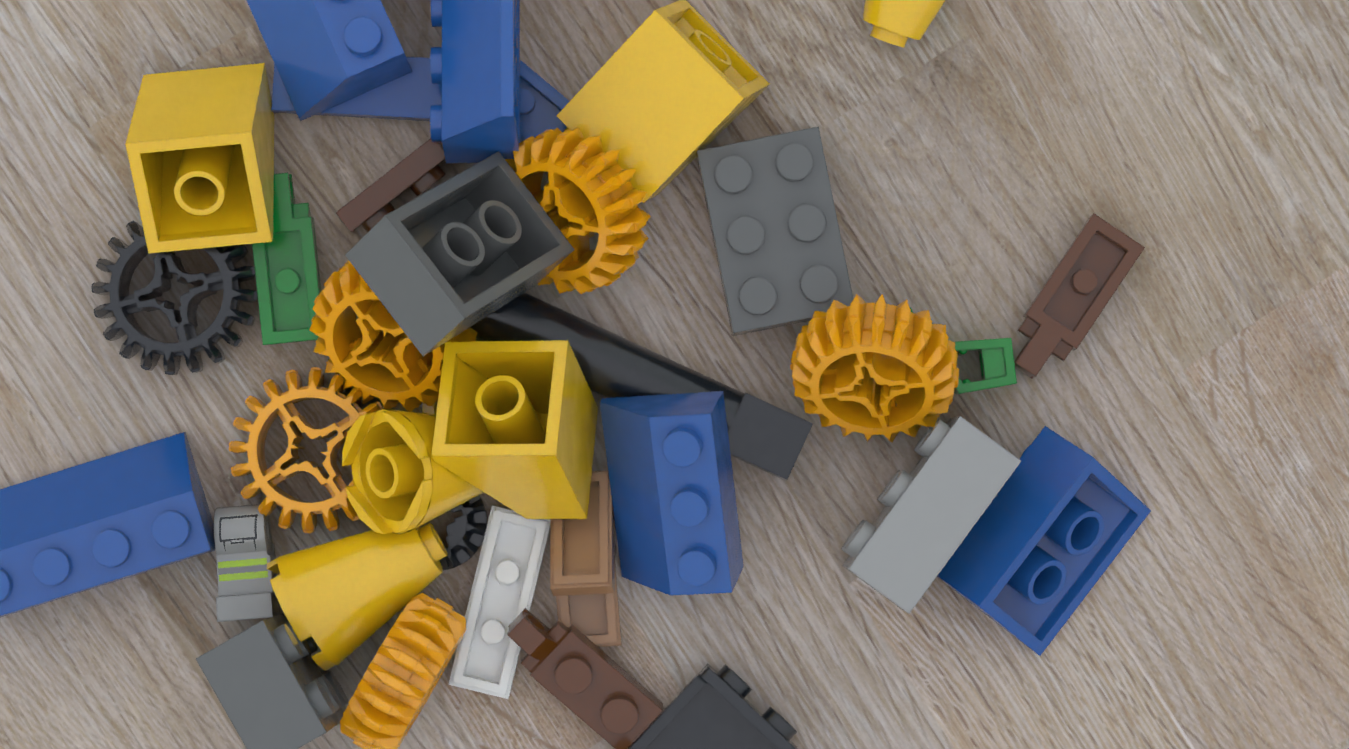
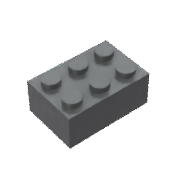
M819 126L698 150L697 163L732 336L810 321L814 311L827 312L833 300L850 306V303L853 301V294Z
M498 151L385 215L345 256L422 356H425L532 289L575 249Z
M284 613L260 621L196 658L246 749H299L338 725L344 713L341 708L348 704V699L334 674L330 671L322 675L315 661L311 658V654L318 650L314 639L311 637L300 642Z

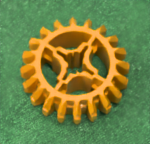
M559 128L549 129L535 138L530 136L520 142L519 151H513L514 159H505L575 249L538 283V286L554 282L559 294L566 291L571 292L574 289L583 294L585 292H592L603 285L609 286L621 277V273H624L635 264V261L639 258L637 251L642 249L644 243L649 239L641 228L646 226V222L651 215L638 207V204L643 201L647 192L634 189L630 182L636 169L623 170L617 163L620 149L609 150L606 153L603 151L601 135L589 136L584 139L579 128L567 129L564 132H561ZM544 171L548 172L549 183L543 186L544 190H541ZM594 232L599 233L596 249L590 250L589 239L594 236Z
M348 260L337 272L334 271L324 283L325 288L315 298V305L312 310L316 314L312 318L309 330L319 337L315 341L316 345L313 352L329 356L326 362L325 373L339 372L343 376L342 391L353 386L361 388L363 404L377 397L380 398L384 409L396 407L399 402L408 412L418 408L422 402L431 407L434 403L438 402L445 343L434 349L433 352L431 351L422 356ZM469 327L447 342L476 341L478 332Z
M856 294L850 306L833 300L827 312L814 311L812 319L808 325L802 326L801 332L796 338L795 350L792 352L790 369L793 370L794 396L802 399L805 413L818 414L821 427L839 425L843 437L851 432H858L864 434L867 443L873 435H884L893 443L895 437L901 431L911 437H916L921 426L934 427L940 414L948 413L949 405L953 401L954 388L958 387L959 368H957L958 354L955 350V342L948 340L949 336L946 333V325L932 324L933 321L931 320L929 310L912 313L907 299L897 306L887 304L883 294L875 303H866L858 294Z
M312 367L310 369L308 386L304 387L299 373L296 370L286 371L285 377L288 391L283 393L280 386L274 380L268 379L263 383L264 390L271 399L267 405L255 396H248L245 400L247 407L257 413L258 416L254 422L241 417H236L233 422L234 427L250 432L248 442L231 441L229 443L230 452L247 453L248 463L236 464L231 467V473L234 477L246 476L252 473L255 481L246 485L241 490L242 497L250 499L263 492L267 497L259 505L258 511L260 514H264L265 517L270 515L277 506L282 507L283 509L278 519V526L280 528L289 529L294 523L296 514L300 513L302 514L301 526L304 533L315 532L317 514L323 515L325 526L329 531L338 530L340 528L338 509L342 508L346 516L352 521H358L359 517L348 499L345 488L347 485L342 479L343 474L337 465V453L345 443L347 432L357 418L366 413L384 409V406L381 402L377 401L362 409L358 405L363 400L361 388L353 387L348 395L343 394L342 385L344 378L339 372L334 374L329 387L326 388L323 387V370L319 367ZM323 399L342 408L348 416L338 423L334 422L328 427L317 429L307 421L305 416H301L294 404L304 400ZM279 416L288 436V447L286 452L274 462L275 464L267 468L265 440L272 423ZM301 433L306 434L313 440L331 438L337 434V436L326 442L327 452H320L326 455L325 460L322 462L324 467H319L314 461L294 463L288 467L300 458L298 449H306L299 445L304 438ZM306 471L312 474L321 485L326 487L332 498L320 502L302 501L284 492L278 484L287 478H292L296 474ZM353 480L350 482L348 486L354 485Z
M424 593L412 597L410 602L407 603L369 664L340 720L341 733L352 739L353 744L362 749H397L401 745L438 684L466 631L465 617L454 611L452 605L438 597L434 599Z

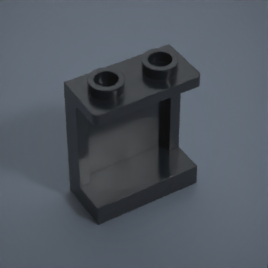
M707 663L628 749L798 748L790 741L797 731L777 711L770 706L764 714H761L745 699L752 690L745 681L726 664L717 672Z

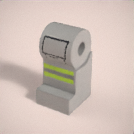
M260 504L219 507L215 510L214 540L218 579V597H216L217 622L270 618L280 614V604L270 582V579L276 577L277 574L267 569V563L276 559L275 543L272 544L270 516L265 517L264 514L259 513L258 507Z

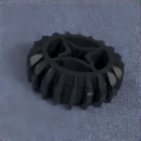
M135 221L129 222L126 227L134 242L128 246L124 241L116 237L110 239L108 245L112 250L120 254L118 261L114 263L100 258L96 264V267L101 271L112 274L110 283L95 282L91 288L93 293L103 296L110 295V303L94 308L95 317L106 319L115 316L117 320L103 332L106 340L114 341L127 335L128 338L122 344L119 354L123 358L130 359L141 348H144L140 366L148 371H152L155 368L160 356L163 355V367L165 374L168 375L178 374L181 356L185 357L190 372H201L203 370V362L200 352L204 350L214 363L219 364L225 360L224 352L217 342L223 338L228 344L240 347L243 339L239 334L230 329L234 321H237L243 325L252 326L255 321L254 316L239 311L241 301L249 303L258 302L257 291L241 289L240 282L255 278V267H235V263L243 259L248 253L246 246L234 245L227 250H224L223 247L203 248L213 258L220 270L209 274L204 272L188 274L182 265L180 257L176 256L175 251L156 253V257L153 258L155 265L153 280L146 287L135 290L134 294L129 295L133 273L143 258L148 255L143 227ZM172 274L178 276L177 282L198 286L190 288L189 292L180 296V311L174 309L175 303L155 299L156 297L163 296V292L171 289L170 279L173 278ZM224 289L222 305L217 317L204 332L197 336L195 327L198 326L196 316L198 305L204 298L217 294V291ZM162 310L167 315L171 328L176 329L179 342L163 343L154 339L139 326L133 314L141 311Z

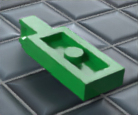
M277 173L274 174L272 242L252 244L263 345L317 340L319 337L309 330L312 318L316 314L312 310L315 305L314 301L321 292L314 218L311 217L309 203L295 204L292 174Z

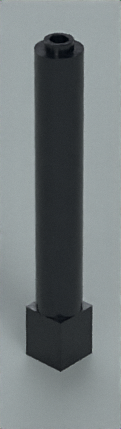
M527 293L520 295L470 327L478 332L476 338L483 341L568 340L590 390L607 398L723 391L731 456L785 481L788 480L813 425L809 421L748 393H742Z

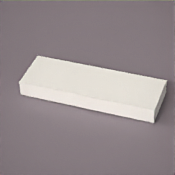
M492 505L465 614L466 631L457 647L448 685L509 699L521 648L507 635L509 632L508 626L525 608L528 611L531 610L551 527V519H526L511 509Z

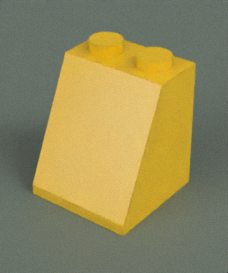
M679 0L654 10L556 116L567 126L564 131L579 128L584 139L589 136L601 135L602 149L605 153L609 150L620 149L617 163L623 170L636 169L630 182L634 189L647 192L642 201L645 203L658 195L697 157V151L705 149L770 83L686 0Z
M265 63L143 75L125 145L148 254L272 242L275 117L274 112L271 110L272 100Z
M569 341L445 342L431 456L439 465L526 519H587L598 406Z

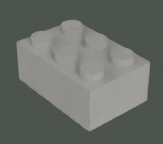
M961 416L950 418L947 423L940 419L938 422L936 421L934 427H929L914 448V451L922 456L910 474L904 470L897 471L877 499L885 505L883 511L873 524L867 520H862L841 548V550L849 555L842 565L844 568L908 614L916 606L1021 462L1020 459Z

